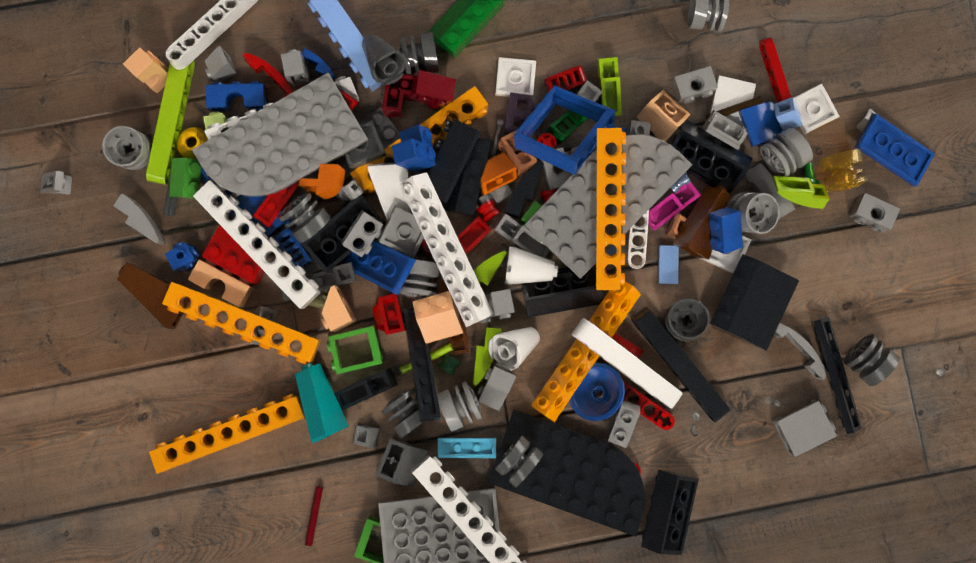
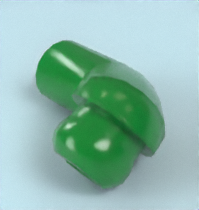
M807 163L804 165V177L810 178L812 184H821L820 180H815L813 164Z

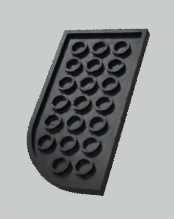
M513 409L488 483L636 537L645 508V490L640 473L631 459L620 449L605 441ZM523 436L530 442L524 454L526 455L532 448L536 447L543 453V456L519 486L514 487L508 481L509 475L514 469L512 468L506 475L502 476L495 470V467L507 449Z

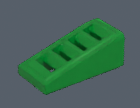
M568 110L549 126L547 133L552 134L557 144L560 145L588 118ZM572 113H574L580 120L577 121L572 115ZM567 118L574 124L573 126L569 123Z

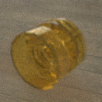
M860 149L836 153L819 160L821 171L823 173H832L831 176L824 179L825 183L834 182V184L826 186L827 192L846 191L868 182L867 176L858 177V175L866 173V170L855 168V166L863 163Z

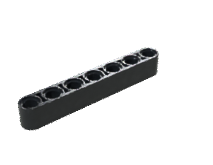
M647 307L631 318L632 323L714 423L730 411L727 404Z

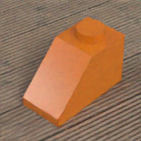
M505 152L487 161L481 178L483 195L517 179L516 166Z

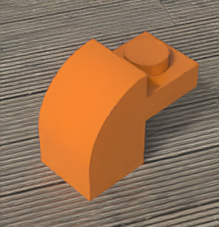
M320 164L318 179L301 178L299 186L305 189L306 192L316 194L323 199L332 198L343 187L345 169L338 164Z

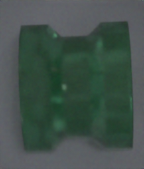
M446 353L443 356V361L439 362L437 366L454 376L456 367L460 366L462 362Z

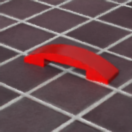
M249 53L243 54L244 61L255 73L259 74L264 70L286 94L284 97L293 93L285 78L273 66L257 56Z

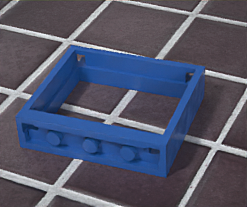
M554 85L550 92L545 94L540 104L538 103L535 106L531 115L525 118L522 126L516 129L513 137L515 148L576 175L583 163L597 147V128H611L614 125L615 110ZM556 105L597 122L571 156L530 138Z

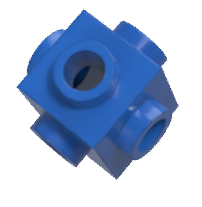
M184 242L174 245L171 251L165 253L173 271L177 272L193 269L199 260L197 248Z

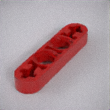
M772 38L760 40L759 49L776 102L792 98Z
M624 382L625 391L627 388L630 390L625 394L623 400L628 401L630 394H637L639 400L636 405L640 406V415L663 430H669L674 426L675 419L669 412ZM646 405H653L654 413L652 415L645 414L644 408ZM659 410L661 411L660 416L664 418L669 417V425L664 424L662 426L663 422L659 418H656V421L653 420L658 415Z

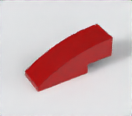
M479 216L457 236L466 256L492 230Z

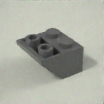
M392 436L375 476L392 483L414 487L417 478L411 470L426 457L428 450Z

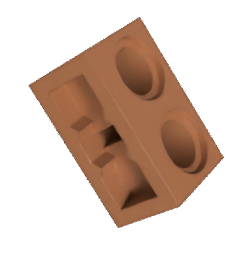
M515 130L502 137L497 148L501 153L505 152L516 166L518 178L529 172L535 166L537 160L534 156L515 148L513 138L516 133Z

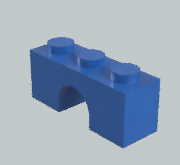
M238 81L231 82V84L213 82L212 85H206V108L211 112H230L231 101L236 97L244 98V107L248 111L253 109L259 111L264 109V105L268 104L267 87L260 81H251L250 84H243Z

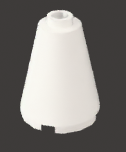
M509 247L505 284L552 281L553 277H557L558 266H555V261L516 247Z
M532 327L498 333L489 341L490 356L492 359L495 358L497 361L496 365L504 371L517 369L539 343V333Z

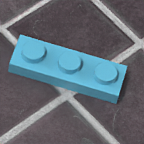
M438 438V458H496V438Z

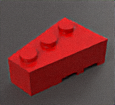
M219 224L202 257L246 281L258 285L265 272Z

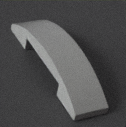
M779 324L774 336L776 338L786 336L809 360L804 367L817 380H824L826 378L825 370L813 347L796 331L783 324Z

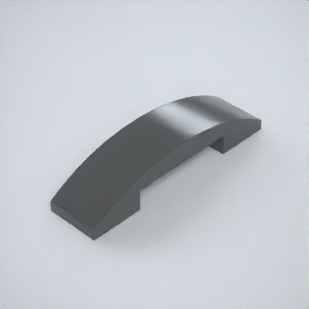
M352 262L333 267L327 273L322 271L306 276L308 280L312 279L318 284L320 292L330 290V287L334 285L341 287L357 281ZM297 280L295 288L298 291L301 290L303 284L300 280ZM281 289L283 301H290L291 299Z

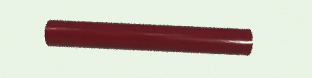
M321 486L315 487L305 540L306 546L313 545L323 487Z

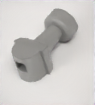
M353 179L342 187L336 197L340 201H347L349 199L352 201L364 191L356 180Z

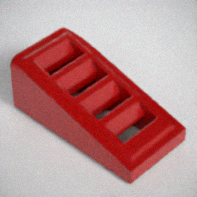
M582 65L544 79L548 93L553 88L552 81L556 82L557 87L567 91L581 88L587 81ZM574 74L578 75V82H576ZM568 76H570L572 84L570 85L567 80ZM559 79H563L565 87L561 86Z

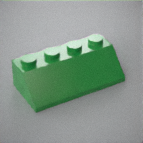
M457 0L428 32H433L434 41L455 59L504 7L505 0Z

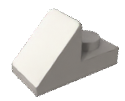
M61 171L42 174L40 193L69 195L71 193L72 177L64 175V172Z

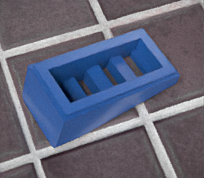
M288 227L273 238L279 243L281 251H286L289 255L299 249L298 252L291 256L293 258L291 262L295 266L299 265L302 268L312 260L302 244L291 234L292 230ZM293 242H295V244H294L293 246H291L290 248L286 249V247H288V246L291 245ZM301 255L304 256L302 259L295 263L294 260H296Z

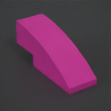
M693 183L684 184L677 193L673 192L649 211L648 224L653 231L701 196Z

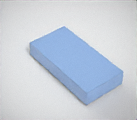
M659 245L658 284H678L679 247Z

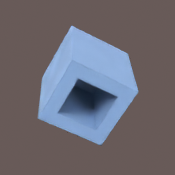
M793 97L774 104L776 118L783 131L789 127L795 129L802 126L801 114Z

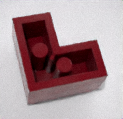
M419 70L413 77L411 97L416 98L418 102H423V105L429 106L431 110H440L453 102L456 79Z
M403 75L397 82L385 85L382 105L384 116L403 118L405 100L418 102L416 98L411 97L414 76Z

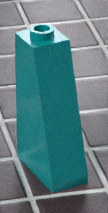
M312 363L306 364L301 367L302 371L295 374L312 444L349 426L320 363L312 365Z

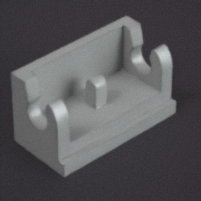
M715 110L712 111L702 127L706 132L737 150L748 133L744 127Z

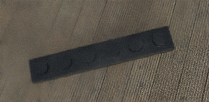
M414 308L403 309L420 422L438 420L441 418L429 344L425 343L416 320Z
M829 317L821 318L814 321V330L820 341V351L825 358V368L830 375L831 388L835 392L836 405L842 416V426L847 434L855 433L862 429L832 324Z

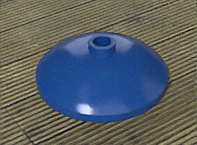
M594 363L569 400L570 405L576 414L586 420H605L620 408L625 394L624 382L620 374L611 366L603 363ZM603 392V396L599 398V393Z

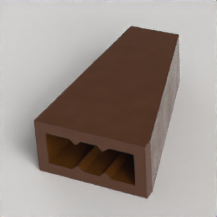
M719 185L706 187L674 239L673 244L694 257L709 260L712 253L709 213L727 207V203L732 195L726 191L725 187Z
M126 263L119 270L117 280L165 328L175 330L184 313L179 311L177 314L168 311V306L162 304L170 283L135 264ZM189 297L183 301L185 308L188 307L191 301Z

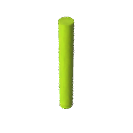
M451 343L430 352L431 361L452 351ZM411 362L399 368L402 374L412 370Z

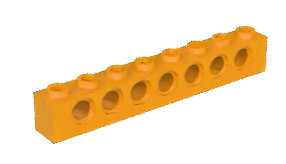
M474 86L420 125L432 132L434 128L441 129L443 122L450 116L470 126L473 119L476 117L479 119L487 113L488 103L476 86ZM466 106H469L473 110L471 113L467 114L464 113L462 109ZM432 134V140H431V141H432V146H433V144H434L435 139H436L437 137H439L440 134H439V135H433V134ZM401 138L384 149L386 156L367 164H383L388 160L394 161L392 146L400 143ZM367 164L356 168L350 173L363 189L365 195L375 192L367 170Z
M597 128L596 290H621V285H625V273H621V265H625V253H621V245H625V233H621L622 225H625V213H622V205H626V193H622V185H626V173H622V165H626V153H622V144H626V132H622V128ZM609 143L617 145V152L613 155L606 152V146ZM609 163H614L617 166V172L614 175H609L606 172V166ZM608 184L616 185V194L609 195L606 192V186ZM608 204H614L617 207V212L614 215H609L606 212ZM608 224L616 226L617 232L610 235L606 232L605 228ZM613 244L616 246L617 251L615 254H608L605 247ZM608 264H613L616 267L617 271L614 274L606 272L605 267Z
M171 282L162 303L168 306V311L177 314L181 311L186 313V318L197 321L199 318L204 320V325L212 328L219 326L223 328L222 332L229 335L237 333L241 335L240 339L250 343L252 340L257 341L260 347L268 350L271 347L278 350V354L288 357L290 354L296 357V361L303 364L313 362L321 342L317 338L174 282ZM189 297L191 300V304L189 307L185 308L183 305V301L185 298ZM205 304L209 306V313L207 315H203L201 312ZM225 311L228 319L225 322H221L220 314ZM240 319L246 321V327L243 330L238 327ZM259 326H262L265 330L262 337L256 334V329ZM277 333L283 336V341L280 344H276L274 341V336ZM296 340L301 343V349L297 352L292 348V343Z
M625 282V285H621V290H609L589 322L612 338L641 294L633 285ZM576 339L531 406L555 422L599 355Z
M287 395L282 397L283 401L277 404L275 400L264 404L265 408L258 410L257 407L247 410V415L242 417L239 414L228 418L229 422L222 424L221 421L210 424V429L203 431V428L191 432L192 436L185 438V435L173 438L174 442L167 445L166 442L155 445V450L150 451L149 454L156 474L305 418L300 395ZM282 406L287 409L285 417L279 413V409ZM263 413L269 416V422L267 424L263 423L261 420V416ZM245 420L249 421L251 424V428L249 431L245 430L243 427V423ZM227 427H229L232 430L231 437H228L225 434V429ZM208 434H211L213 436V444L208 443ZM190 441L195 443L194 451L189 448ZM172 448L177 451L176 458L171 455Z

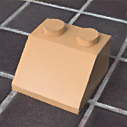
M663 89L637 115V118L641 122L650 123V130L654 133V136L666 141L691 114Z
M335 285L330 287L322 311L324 318L321 320L326 330L329 329L330 331L337 332L357 322L341 288Z
M449 291L413 301L416 320L426 344L463 333L459 311Z

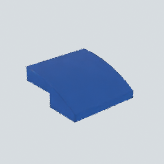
M773 101L739 111L746 132H748L747 137L751 147L777 139V135L783 132L776 118Z

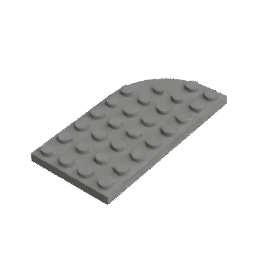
M326 73L192 149L204 171L218 185L239 195L259 197L271 195L289 187L301 178L317 171L320 164H329L368 141V138L330 74Z
M626 135V144H622V153H626V165H622V173H626V185H622V193H626V205H622V213H625V225H622L621 233H626L692 166L673 146L652 136ZM609 143L606 146V152L610 155L617 152V145ZM597 150L588 157L577 174H572L525 224L580 279L596 264ZM609 163L606 166V172L609 175H614L617 172V166L614 163ZM608 184L606 192L609 195L616 194V185ZM608 204L606 212L609 215H614L617 212V207L614 204ZM608 224L605 228L606 232L610 235L617 232V228L613 224ZM609 244L605 247L606 252L613 246V244Z

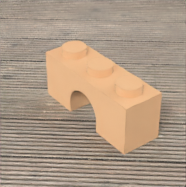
M139 48L123 63L136 78L143 83L145 82L154 92L158 93L165 86L169 68L149 50L145 52Z
M207 259L206 261L198 260L188 278L189 281L208 290L211 289L216 281L222 280L225 284V292L222 298L242 308L254 287L249 285L250 282L241 277L239 279L233 277V273L224 268L222 270L218 269L215 263Z

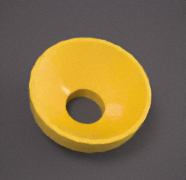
M191 127L185 129L179 135L177 148L184 158L197 159L192 149L208 141L205 130ZM190 137H195L197 140L194 147L187 146V140Z

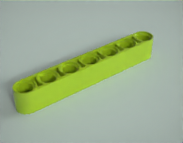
M194 60L181 70L173 68L171 63L169 64L146 172L148 182L168 185L172 158L176 157L177 140L181 134L195 67Z

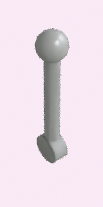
M501 119L496 122L498 126L491 157H494L496 154L501 126L504 124Z

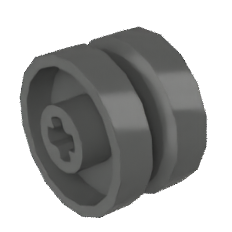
M523 436L507 449L495 467V470L502 476L506 475L512 468L514 469L508 478V481L514 487L519 486L543 456V453L536 447L532 448L525 455L524 453L528 449L530 442Z

